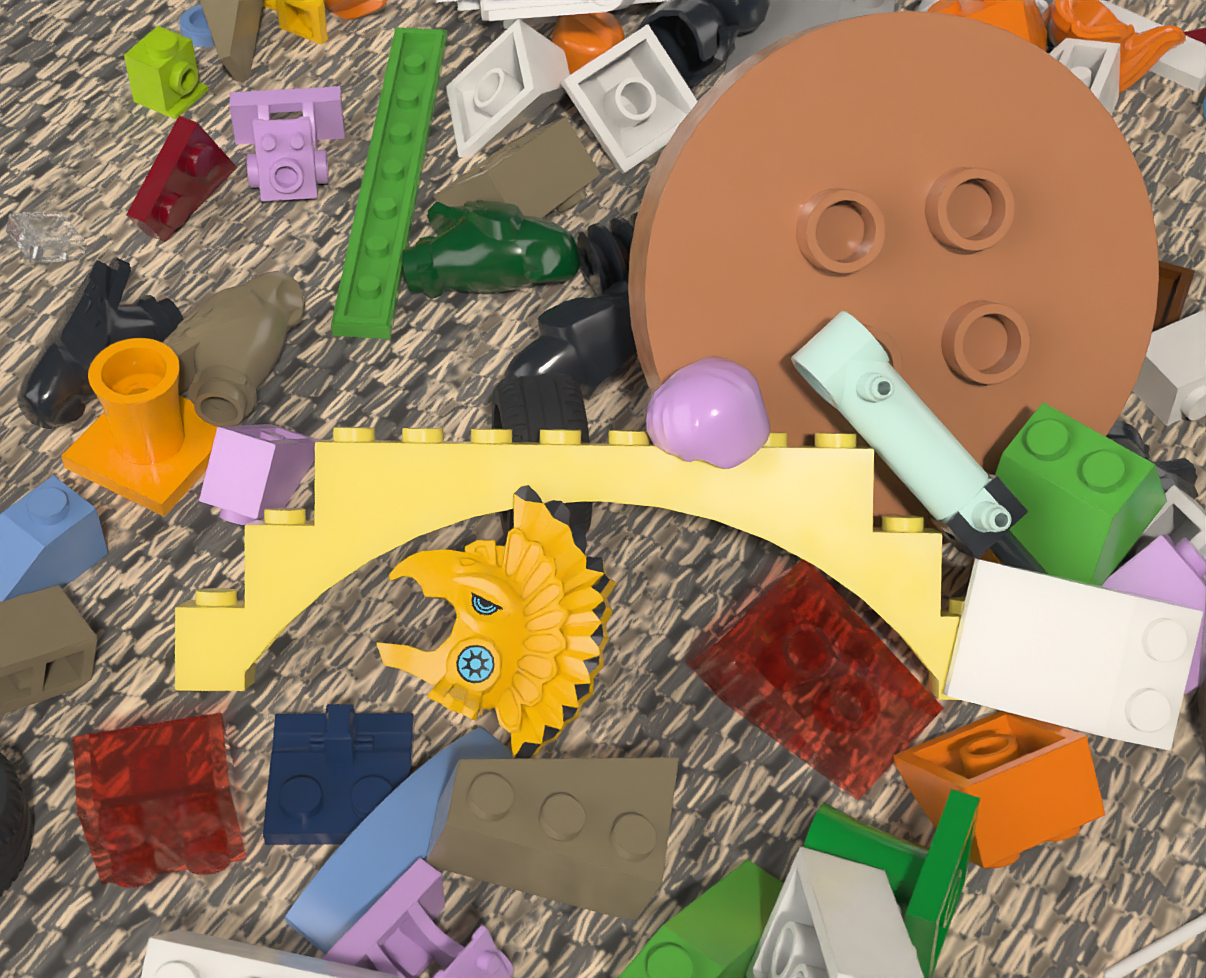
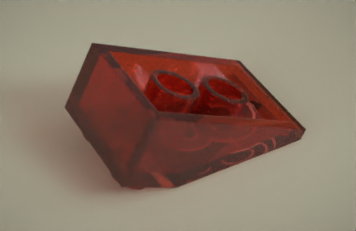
M801 559L773 579L688 662V665L723 703L856 800H859L894 763L893 755L905 751L944 709L813 565L804 559Z

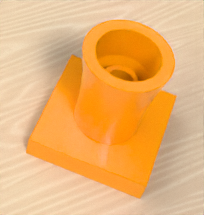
M133 338L122 340L106 347L94 358L89 368L88 379L104 412L61 455L64 468L162 516H165L207 471L218 427L202 420L197 415L191 400L178 395L179 360L169 346L153 339Z

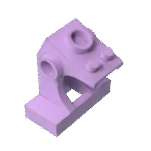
M340 86L230 92L229 107L235 144H255L256 154H247L249 187H260L261 201L318 198V184L329 183L327 151L318 150V140L345 138ZM303 111V116L298 117V119L272 120L271 113Z
M421 858L321 958L327 961L398 975L400 978H417L433 960L446 969L444 972L440 969L433 978H511L514 974L511 962L496 948L488 929L481 925L472 935V942L465 948L448 937L435 925L433 920L445 908L442 874Z

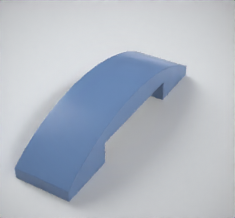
M479 727L437 753L387 796L349 835L298 897L286 914L285 922L326 954L419 858L426 861L438 801L459 759H513L512 750L484 728Z

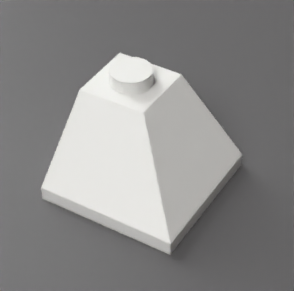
M520 19L515 21L446 86L458 156L460 158L472 157L541 114L552 103L558 102L566 93L560 83L563 79L570 76L565 51Z
M648 24L560 82L614 166L623 174L667 145L679 124L698 102Z

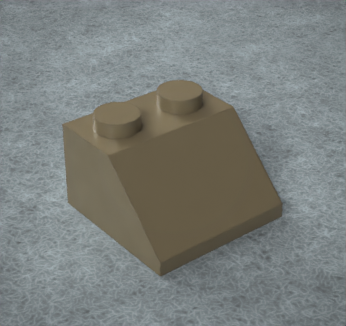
M565 116L508 142L437 192L433 197L449 207L461 206L467 201H476L478 199L514 204L520 208L523 215L547 220L545 215L556 208L561 213L586 198L587 193L583 187L600 176L601 173Z

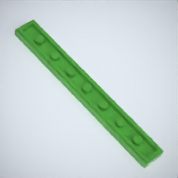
M395 28L332 317V336L391 339L404 272L402 251L409 246L448 41L447 30Z

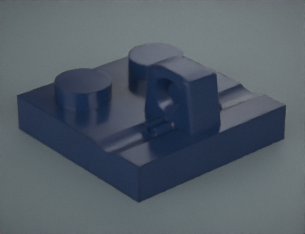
M327 704L326 714H275L263 826L265 845H342L365 818L401 783L412 775L415 730L414 713H356L353 704Z

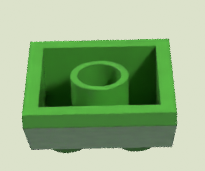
M1044 402L1002 453L995 474L1029 511L1009 530L1048 574L1099 586L1104 584L1167 502L1154 463Z

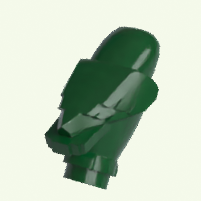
M479 199L467 201L461 206L451 207L436 201L429 208L427 217L437 236L419 238L416 246L405 248L402 251L404 275L411 293L425 292L430 299L441 296L446 290L495 293L518 288H532L535 283L567 281L577 275L580 267L578 247L568 230L554 222L523 215L517 205Z

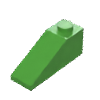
M747 859L662 925L618 978H745L748 966L784 883Z

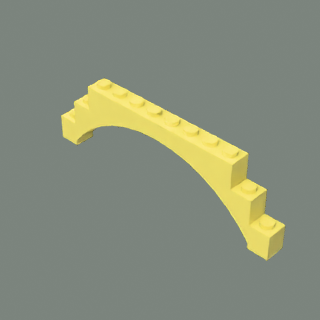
M333 427V440L315 442V521H306V509L303 508L264 509V520H255L245 525V600H237L236 589L206 588L195 590V600H187L175 607V690L245 691L255 681L256 662L291 621L330 587L370 560L420 535L472 517L514 509V493L525 485H529L540 496L543 503L552 500L562 501L563 503L600 501L661 507L716 520L764 538L817 566L862 598L891 625L929 671L930 691L939 700H960L948 697L943 693L966 597L949 598V609H941L942 533L933 528H923L924 517L885 515L882 516V527H873L874 449L867 446H856L855 433H815V446L787 445L788 433L770 432L768 441L755 455L734 468L723 469L703 460L687 462L683 461L679 456L663 452L654 444H650V436L647 431L610 430L608 443H581V430L545 429L540 430V442H512V429H471V441H443V428H402V441L375 440V428Z

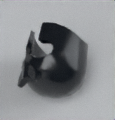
M668 0L649 13L636 30L637 32L647 24L650 26L687 86L691 87L725 63L730 54L735 50L734 42L739 27L735 24L728 27L721 11L709 0Z

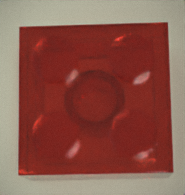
M222 712L73 736L77 814L102 885L115 883L125 888H136L151 883L157 875L184 870L197 875H211L226 869L230 862L247 860L239 786Z

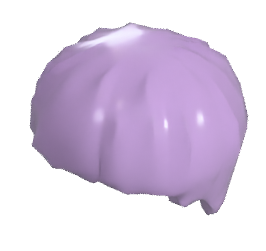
M711 356L702 358L674 372L655 391L646 410L647 432L653 444L663 452L679 456L683 461L687 462L703 460L723 469H731L755 455L765 445L770 435V421L757 378L746 367L723 357Z

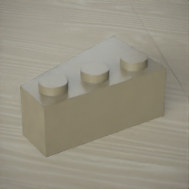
M679 757L459 759L438 801L425 862L434 868L601 914L637 919L663 882Z

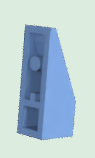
M54 475L0 514V602L58 584L63 589L108 554L97 509Z

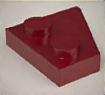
M178 116L126 216L146 235L166 242L238 167L198 122Z

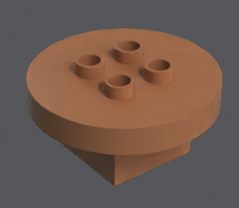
M900 11L875 13L816 25L786 36L754 53L724 75L700 98L679 124L661 153L648 181L635 222L630 251L628 283L631 326L638 358L652 395L677 370L702 358L711 356L723 357L746 367L757 378L770 421V432L788 433L787 445L815 446V433H855L856 446L872 448L841 412L825 401L808 384L791 361V357L842 310L848 312L874 336L887 353L890 365L987 474L995 475L1002 453L1043 402L1101 435L1107 436L1124 409L1135 386L1150 344L1156 315L1159 284L1158 241L1153 210L1145 182L1128 142L1102 103L1065 65L1033 43L1005 29L976 19L939 12ZM874 451L873 527H882V516L911 515L924 517L923 528H933L942 533L928 518L931 513ZM942 533V545L951 543Z

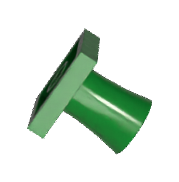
M951 789L930 848L904 840L865 824L824 802L813 819L803 847L885 871L896 903L901 908V916L911 943L916 948L917 959L924 978H932L969 874L980 798Z

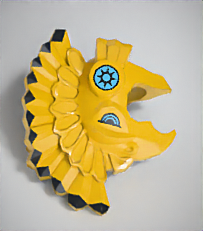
M529 485L520 487L514 493V528L508 532L506 546H497L495 540L478 539L465 546V552L447 549L421 551L410 555L400 562L389 574L391 582L403 577L414 578L422 586L424 597L447 600L455 608L457 615L451 636L437 650L432 651L408 645L376 642L384 665L402 669L434 685L435 687L427 695L428 698L441 703L448 710L477 721L479 714L483 715L484 709L491 710L495 708L500 726L508 733H511L513 759H533L545 744L557 740L566 725L579 718L582 704L594 694V678L604 667L603 649L609 640L606 625L613 612L607 597L617 584L607 576L602 557L585 555L587 546L586 533L579 527L570 528L568 526L571 512L562 501L557 500L543 503L540 496Z

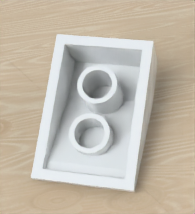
M975 558L943 694L948 697L1079 731L1171 751L1203 611L1168 600Z

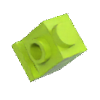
M157 26L124 54L133 102L176 120L178 116H181L209 90L208 85L199 82L193 41L190 38Z

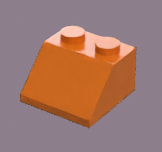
M1001 710L893 755L897 770L935 829H937L951 789L980 798L970 862L983 869L1008 866L1020 858L1021 852L1044 842H1057L1069 839L1080 832V826L1106 815L1087 736L1060 725Z

